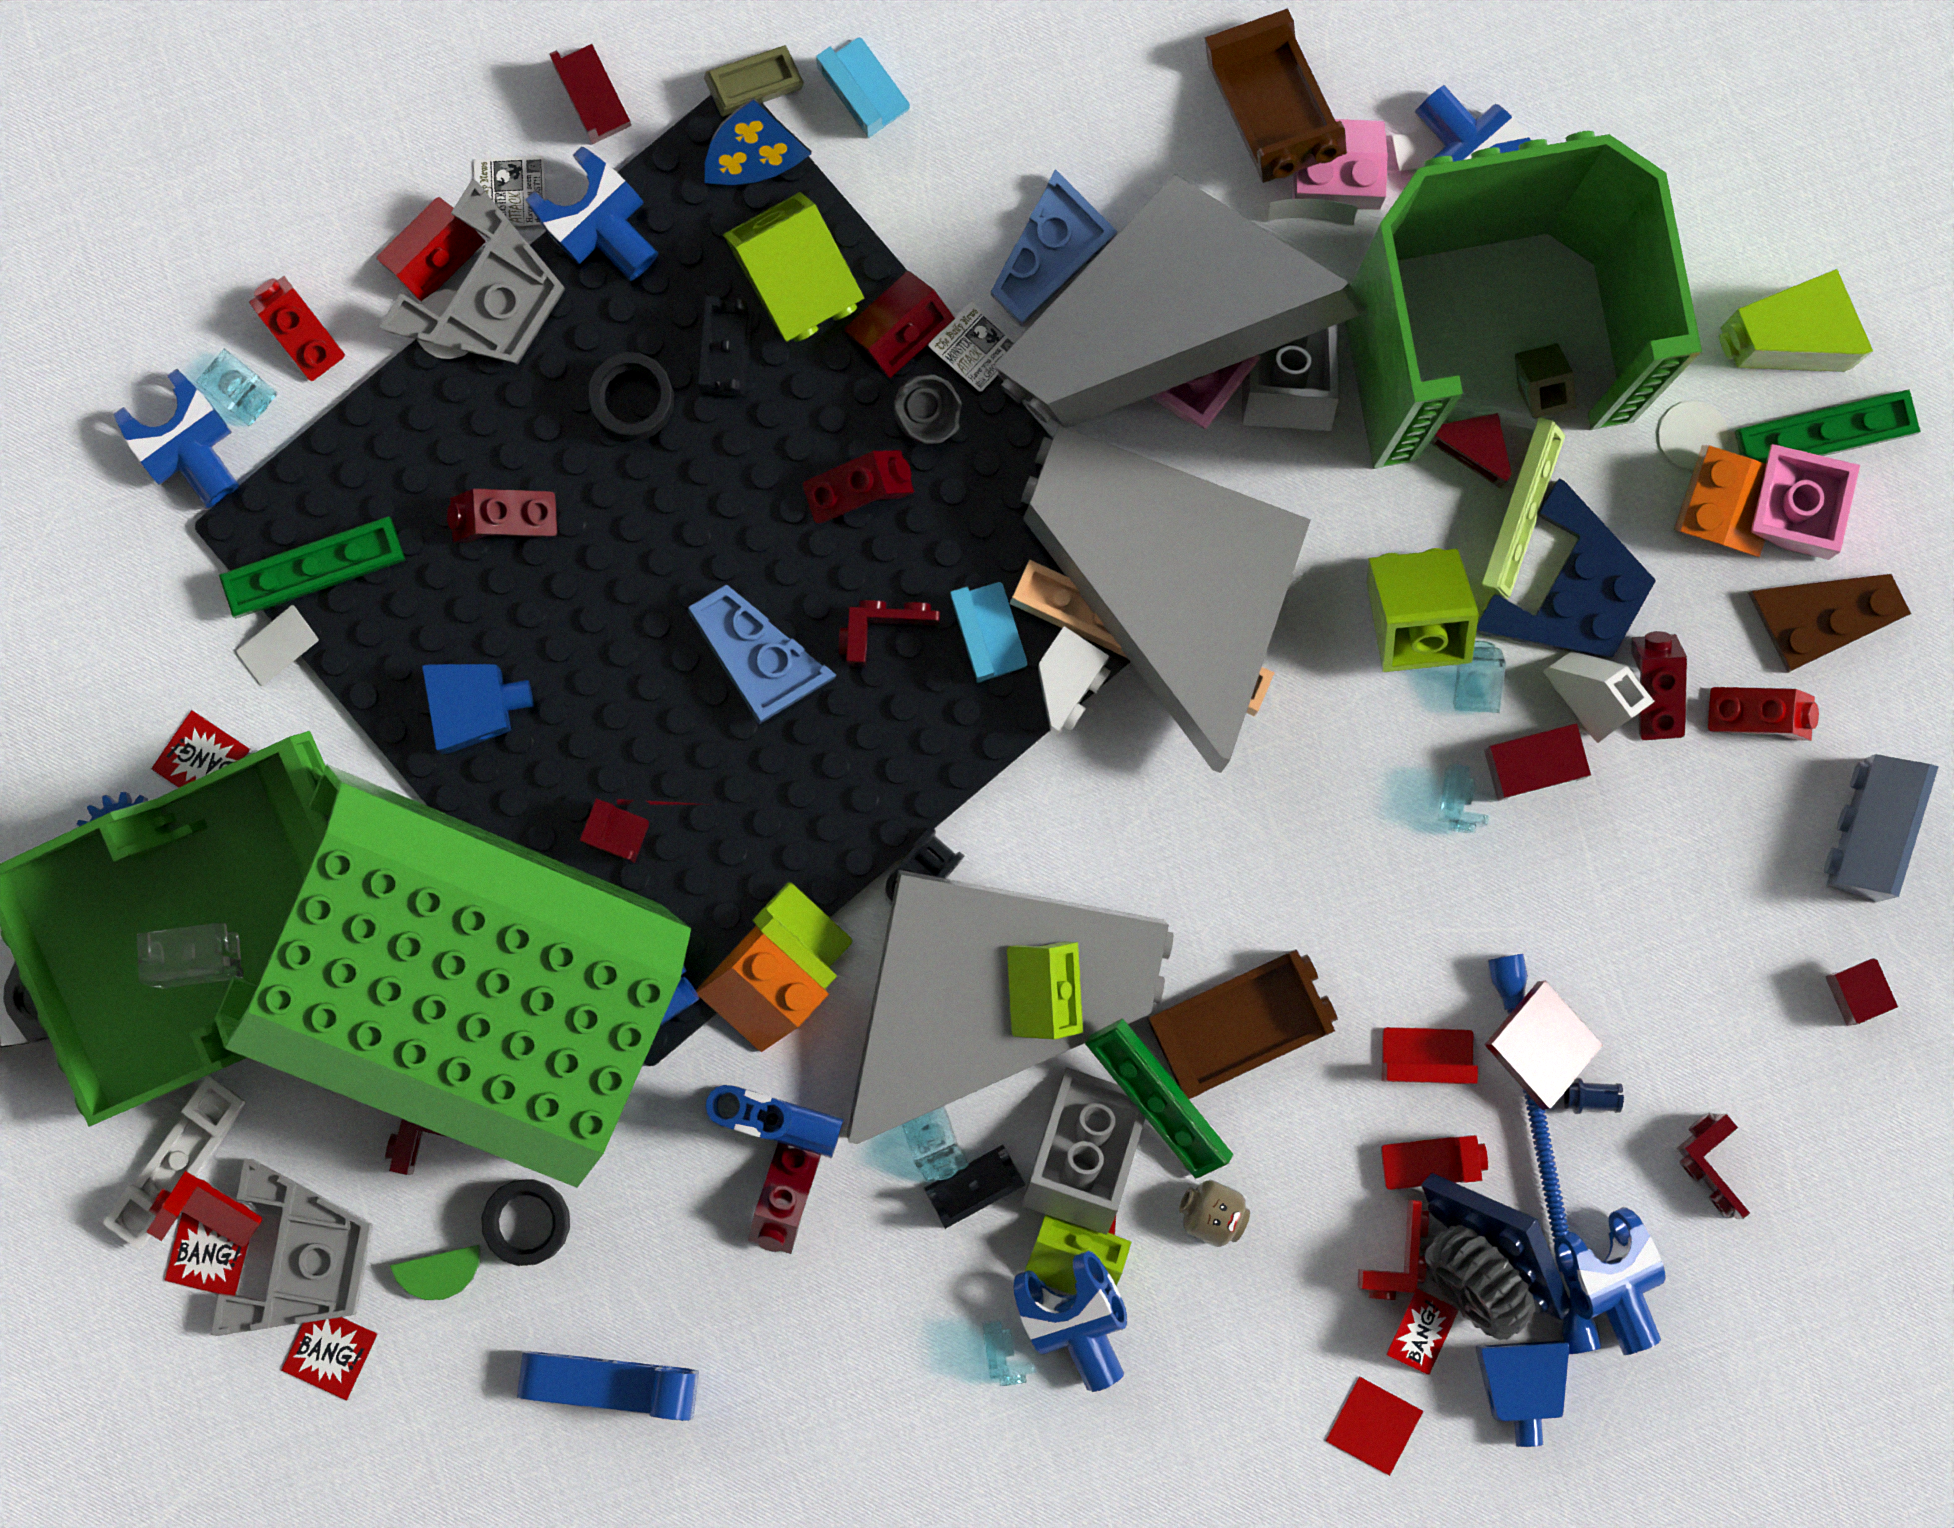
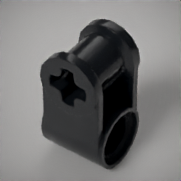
M931 826L911 847L904 860L888 877L885 886L887 902L891 906L893 901L892 886L896 882L898 870L946 879L963 860L965 855L961 852L954 853L935 836L936 830ZM927 850H930V851H931L936 857H938L943 863H941L938 859H936V858H935L930 852H928Z

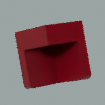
M596 798L580 841L588 846L635 863L650 823L645 818L616 808L613 804Z
M1875 958L1825 976L1846 1026L1858 1025L1898 1008L1880 964Z

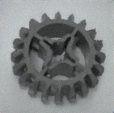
M1461 1225L1451 1226L1446 1232L1442 1231L1432 1240L1433 1243L1426 1249L1424 1254L1427 1269L1433 1275V1281L1441 1288V1293L1451 1301L1452 1306L1461 1312L1463 1318L1466 1317L1470 1320L1475 1328H1481L1485 1335L1493 1336V1338L1499 1340H1508L1512 1335L1518 1334L1528 1325L1527 1322L1534 1316L1533 1313L1536 1311L1533 1295L1528 1291L1527 1283L1520 1278L1519 1271L1515 1270L1509 1263V1260L1499 1253L1497 1247L1489 1244L1485 1237L1478 1236L1474 1230Z

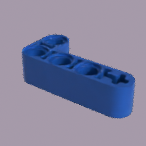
M522 1351L517 1398L649 1413V1416L655 1418L689 1421L694 1417L699 1370L547 1352Z

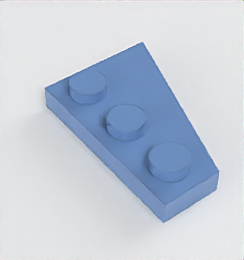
M1056 169L991 290V296L1021 326L1117 235V230Z
M728 585L723 586L688 607L689 615L759 724L836 677L834 672L813 659L804 651L805 649L800 644L785 636L768 622L769 619Z

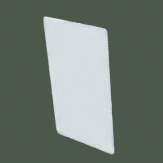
M291 605L237 650V654L259 684L264 686L317 643L319 639L295 606Z

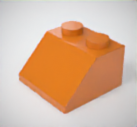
M1702 445L1674 530L1760 557L1766 539L1752 533L1751 528L1766 464L1710 445Z
M757 926L751 930L696 990L700 998L760 1052H763L797 1029L829 995L819 983L771 941Z

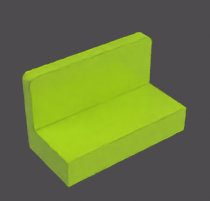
M790 882L752 920L771 941L824 989L837 977L830 966L853 942L852 938Z
M1063 941L1044 946H1009L1007 948L1012 1035L1014 1037L1055 1040L1083 1033L1078 942Z
M1045 1214L1024 1271H1033L1040 1281L1043 1280L1047 1286L1074 1295L1077 1293L1075 1287L1077 1281L1073 1270L1074 1256L1090 1251L1100 1259L1117 1287L1132 1241L1110 1233L1106 1235Z

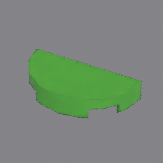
M480 1244L390 1265L396 1282L409 1294L424 1300H445L462 1292L474 1279L481 1263Z

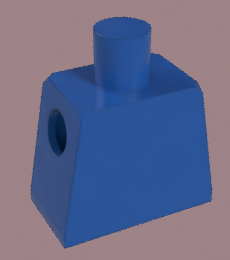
M438 664L422 666L436 750L442 755L511 731L508 711L533 706L529 680L504 684L501 669L497 665Z
M1557 1340L1476 1346L1479 1366L1493 1419L1497 1421H1514L1516 1447L1544 1445L1542 1419L1560 1418L1564 1412L1569 1343Z

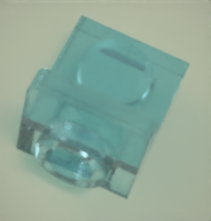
M225 348L195 381L247 426H251L277 396V392Z
M1475 641L1472 663L1459 664L1457 667L1453 701L1455 710L1500 713L1506 666L1501 648L1495 647L1490 642Z
M1451 764L1445 768L1437 821L1449 822L1448 830L1475 834L1476 827L1488 825L1489 815L1463 811L1464 805H1471L1475 779L1468 778L1469 766Z
M944 1106L902 1124L914 1164L928 1183L948 1179L957 1171L969 1165L965 1154L958 1145Z
M1000 1320L981 1322L989 1378H999L1000 1386L1026 1383V1374L1035 1373L1033 1361L1009 1365L1006 1363V1357L1014 1356L1011 1329L1002 1330Z

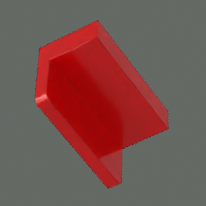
M440 197L435 198L377 256V260L392 272L420 302L438 290L486 242L475 229L451 214L454 208Z
M1384 1028L1382 1035V1082L1478 1084V1065H1473V1031L1464 1029Z

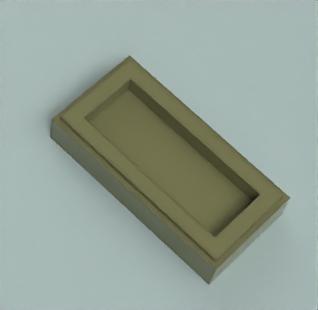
M786 45L706 71L704 80L721 116L733 113L753 97L759 103H763L799 91L804 84Z

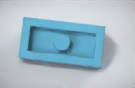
M856 38L836 53L829 46L816 56L818 70L868 138L910 109L907 99L862 38Z
M1001 582L969 591L968 587H964L950 592L952 605L977 683L1027 667V659L1004 586Z

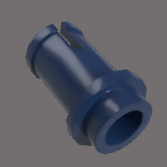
M1576 1078L1564 1092L1565 1109H1572L1574 1114H1581L1582 1110L1614 1111L1615 1113H1620L1623 1108L1624 1095H1618V1093L1623 1092V1086L1621 1083H1583L1581 1078Z

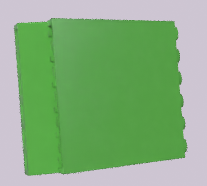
M310 731L289 736L156 799L107 813L0 863L1 936L13 954L19 968L20 980L32 997L38 1011L39 1023L50 1038L56 1052L57 1064L69 1081L75 1095L76 1107L84 1116L88 1127L248 1058L224 1048L215 1016L233 976L258 986L324 836L329 816L308 807L325 769V763Z

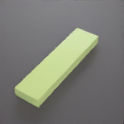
M1538 418L1482 585L1492 595L1497 594L1506 600L1511 596L1565 438L1563 431L1554 420Z

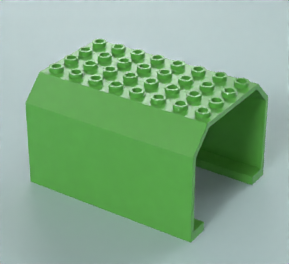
M1594 131L1573 133L1565 138L1566 142L1550 145L1547 144L1546 139L1531 140L1518 146L1519 150L1500 153V149L1497 147L1485 148L1473 152L1471 159L1454 162L1452 156L1435 157L1425 161L1424 167L1418 168L1381 221L1351 285L1365 310L1359 316L1345 321L1373 469L1416 462L1463 395L1460 375L1421 382L1397 260L1549 234L1589 261L1595 268L1617 380L1588 412L1591 430L1633 423L1702 352L1667 173L1612 135L1595 136Z
M326 764L308 805L310 809L329 816L324 836L258 986L233 976L215 1016L224 1048L578 1188L605 1152L678 986L691 928L663 905Z

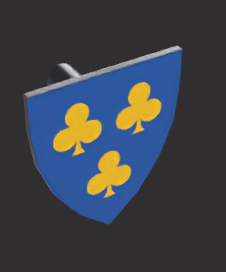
M753 97L726 118L710 140L705 156L704 181L705 183L721 185L759 182L775 177L794 167L811 155L812 151Z

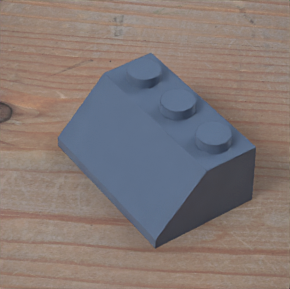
M1878 754L1865 758L1864 763H1857L1850 782V787L1855 789L1851 805L1843 807L1837 824V830L1842 831L1838 848H1831L1825 862L1824 873L1829 874L1826 886L1875 902L1899 897L1939 768L1938 766Z

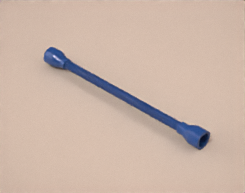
M1524 954L1488 960L1492 983L1500 994L1504 1010H1507L1508 1014H1511L1525 997L1528 975ZM1523 1090V1093L1526 1094L1524 1098L1527 1099L1525 1101V1104L1528 1105L1526 1109L1529 1111L1527 1114L1531 1116L1529 1122H1532L1530 1124V1127L1533 1128L1531 1133L1534 1134L1532 1139H1535L1533 1141V1144L1536 1145L1534 1149L1537 1151L1535 1154L1539 1157L1537 1162H1540L1538 1168H1541L1539 1173L1542 1174L1540 1179H1543L1541 1181V1184L1544 1185L1542 1190L1545 1191L1543 1195L1547 1197L1545 1198V1202L1548 1203L1546 1208H1549L1547 1210V1213L1550 1214L1548 1219L1551 1220L1549 1222L1552 1225L1550 1230L1553 1231L1551 1235L1555 1237L1553 1238L1555 1243L1558 1237L1569 1233V1230H1567L1568 1224H1565L1567 1219L1564 1218L1566 1213H1563L1565 1208L1562 1207L1564 1202L1561 1201L1563 1197L1560 1195L1562 1193L1559 1190L1560 1184H1557L1559 1179L1556 1178L1558 1176V1173L1555 1172L1557 1167H1554L1556 1165V1162L1553 1161L1555 1156L1552 1155L1554 1151L1550 1149L1552 1144H1550L1551 1138H1548L1550 1133L1547 1132L1549 1127H1546L1548 1125V1122L1545 1121L1547 1116L1544 1115L1546 1111L1542 1110ZM1572 1307L1563 1319L1561 1331L1563 1341L1569 1343V1354L1601 1349L1598 1325L1593 1318L1589 1320L1583 1319Z

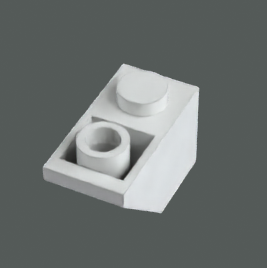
M1065 626L1038 665L1050 731L1056 735L1060 733L1063 727L1070 731L1073 729L1086 709L1079 703L1089 689L1097 693L1111 672L1104 667L1108 662L1109 656Z
M1571 651L1543 671L1551 681L1556 692L1563 697L1578 717L1583 728L1590 733L1596 743H1599L1654 702L1630 668L1624 664Z

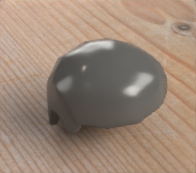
M933 374L914 376L902 385L897 392L894 401V417L904 435L921 444L942 443L959 429L962 403L949 381Z

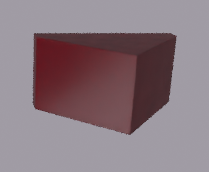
M1498 413L1442 424L1430 444L1500 489L1512 474Z

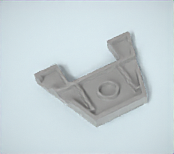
M472 179L451 214L490 239L485 249L441 317L400 292L379 327L389 333L518 364L565 288L500 208L493 202L482 186Z
M244 1158L236 1199L279 1206L283 1208L266 1301L223 1293L218 1294L211 1335L221 1336L356 1315L373 1224L258 1161Z

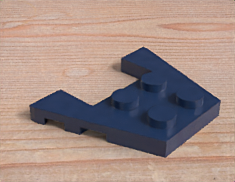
M1559 478L1538 516L1577 537L1573 549L1535 616L1494 594L1478 620L1476 632L1488 636L1495 635L1511 638L1514 641L1531 642L1551 646L1554 649L1612 659L1656 580L1564 480Z

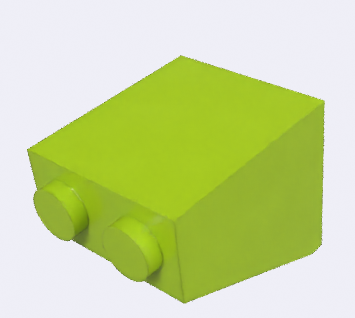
M801 192L723 234L776 330L786 342L792 338L795 342L810 337L817 332V324L830 317L833 320H838L848 316L857 309L855 303L864 299L815 203Z
M1838 269L1739 308L1720 327L1722 334L1719 335V340L1723 352L1728 359H1734L1737 368L1846 372L1853 369L1873 352Z
M1432 548L1424 552L1400 555L1397 553H1386L1379 557L1368 558L1366 583L1382 672L1472 663L1479 614L1458 548L1447 550Z

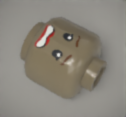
M1214 1180L1204 1181L1196 1189L1190 1187L1185 1192L1179 1206V1212L1184 1214L1183 1226L1186 1232L1216 1247L1224 1246L1230 1241L1237 1242L1244 1233L1250 1217V1210L1246 1208L1244 1196L1240 1192Z

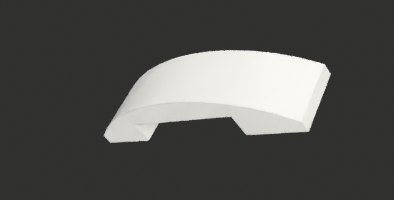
M207 1075L181 1111L183 1115L135 1183L127 1187L102 1224L136 1249H142L152 1237L146 1231L156 1217L148 1211L161 1190L165 1188L172 1192L185 1171L198 1177L231 1128L246 1101L214 1077Z

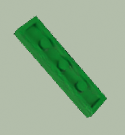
M1910 389L1740 428L1734 433L1740 455L1766 464L1770 445L1772 444L1827 456L1917 435L1921 431Z
M388 516L220 574L219 578L232 617L237 619L406 560L392 519Z
M1123 1018L1089 1036L1085 1045L1195 1179L1229 1164L1234 1154Z

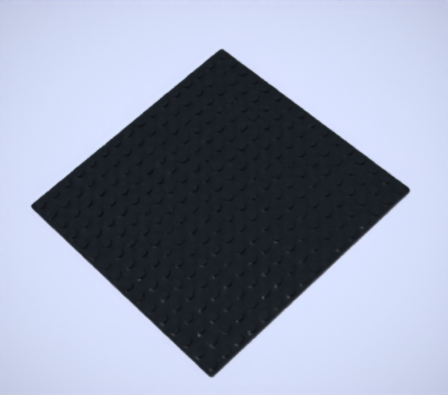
M709 95L617 172L644 202L627 221L658 252L657 258L644 273L630 281L598 248L580 264H577L545 231L530 246L564 286L565 290L518 364L469 352L464 356L453 359L439 358L425 351L417 339H415L195 523L196 532L227 569L232 571L389 516L392 519L406 561L263 610L264 613L273 621L291 605L295 606L319 639L317 643L301 655L302 658L428 807L663 905L689 926L691 932L684 960L686 972L681 977H686L695 991L756 926L752 920L787 883H793L830 918L905 855L931 826L934 829L1050 731L1038 665L1062 628L1009 604L1027 659V667L977 683L952 605L950 592L964 587H968L969 591L1001 582L1010 603L1029 560L1066 576L1023 520L1028 504L1021 502L1029 477L1032 476L1038 479L1043 466L1035 462L1043 438L1046 437L1051 440L1053 438L1022 402L1020 404L1017 403L1001 388L1000 385L1004 381L999 375L980 392L929 347V343L891 378L881 372L865 349L851 339L844 329L908 270L809 156L785 172L759 182L738 185L705 183V156L710 140L720 124L731 115L721 116L712 95ZM760 103L763 107H765V108L769 111V109H768L763 103ZM801 192L815 203L864 299L855 303L857 309L848 316L838 320H833L830 317L817 324V332L810 337L795 342L792 338L786 342L776 330L723 234ZM706 296H717L725 303H736L737 299H741L747 302L748 307L753 308L746 397L701 394L698 380ZM623 352L641 353L656 360L667 372L674 391V410L667 425L654 436L641 441H622L607 434L596 422L588 403V384L595 369L607 358ZM627 371L618 374L609 382L605 391V403L608 411L616 419L635 423L646 419L653 412L657 404L658 392L655 384L648 376L640 372ZM933 374L949 381L955 392L959 395L962 403L959 416L960 427L955 434L942 443L921 444L902 432L894 417V401L899 388L912 377ZM901 450L903 458L908 462L911 469L910 480L914 493L900 499L875 500L827 522L815 523L803 488L804 481L872 451ZM471 489L553 492L556 503L557 534L552 537L488 535L470 543L453 542L452 529L449 528L447 522V511L451 504L450 498ZM728 585L769 619L768 622L785 636L800 644L805 649L804 651L813 659L834 672L836 677L759 724L689 615L688 607L723 586ZM859 601L886 602V609L903 610L904 603L931 604V611L940 612L939 626L868 623L866 667L848 666L847 655H839L840 627L848 628L849 607L859 608ZM1083 638L1109 656L1108 662L1104 667L1111 672L1102 686L1131 663L1128 658ZM438 664L497 665L501 669L504 684L529 680L533 706L508 711L511 731L442 755L436 750L422 666ZM1089 689L1079 704L1084 703L1094 692ZM596 798L649 821L650 824L635 863L593 848L580 841ZM617 799L634 800L629 805H617ZM647 801L693 803L702 805H650ZM699 997V1000L659 1027L644 1063L648 1066H655L713 1018L717 1012Z

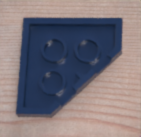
M1431 1173L1421 1184L1428 1201L1429 1212L1448 1229L1451 1226L1461 1225L1474 1230L1478 1236L1485 1237L1489 1244L1497 1247L1499 1253L1509 1260L1511 1266L1519 1271L1520 1278L1527 1283L1528 1291L1534 1298L1535 1313H1547L1562 1320L1572 1309V1305L1538 1219Z

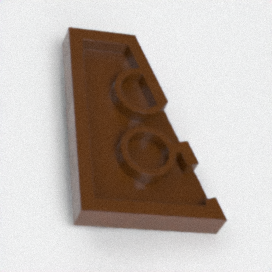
M1892 574L1752 590L1748 593L1788 673L1911 614Z

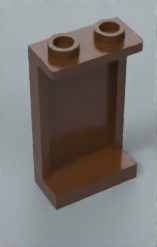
M1288 8L1205 37L1208 66L1263 183L1277 178H1286L1296 171L1319 163H1328L1339 156L1347 154L1345 128L1341 121H1335L1296 40L1294 20Z
M1295 949L1147 1018L1178 1087L1188 1099L1194 1098L1207 1090L1335 1032L1332 1022L1338 1020V1017L1328 996L1325 995L1320 998L1313 981L1319 978L1307 954L1300 957L1298 950Z

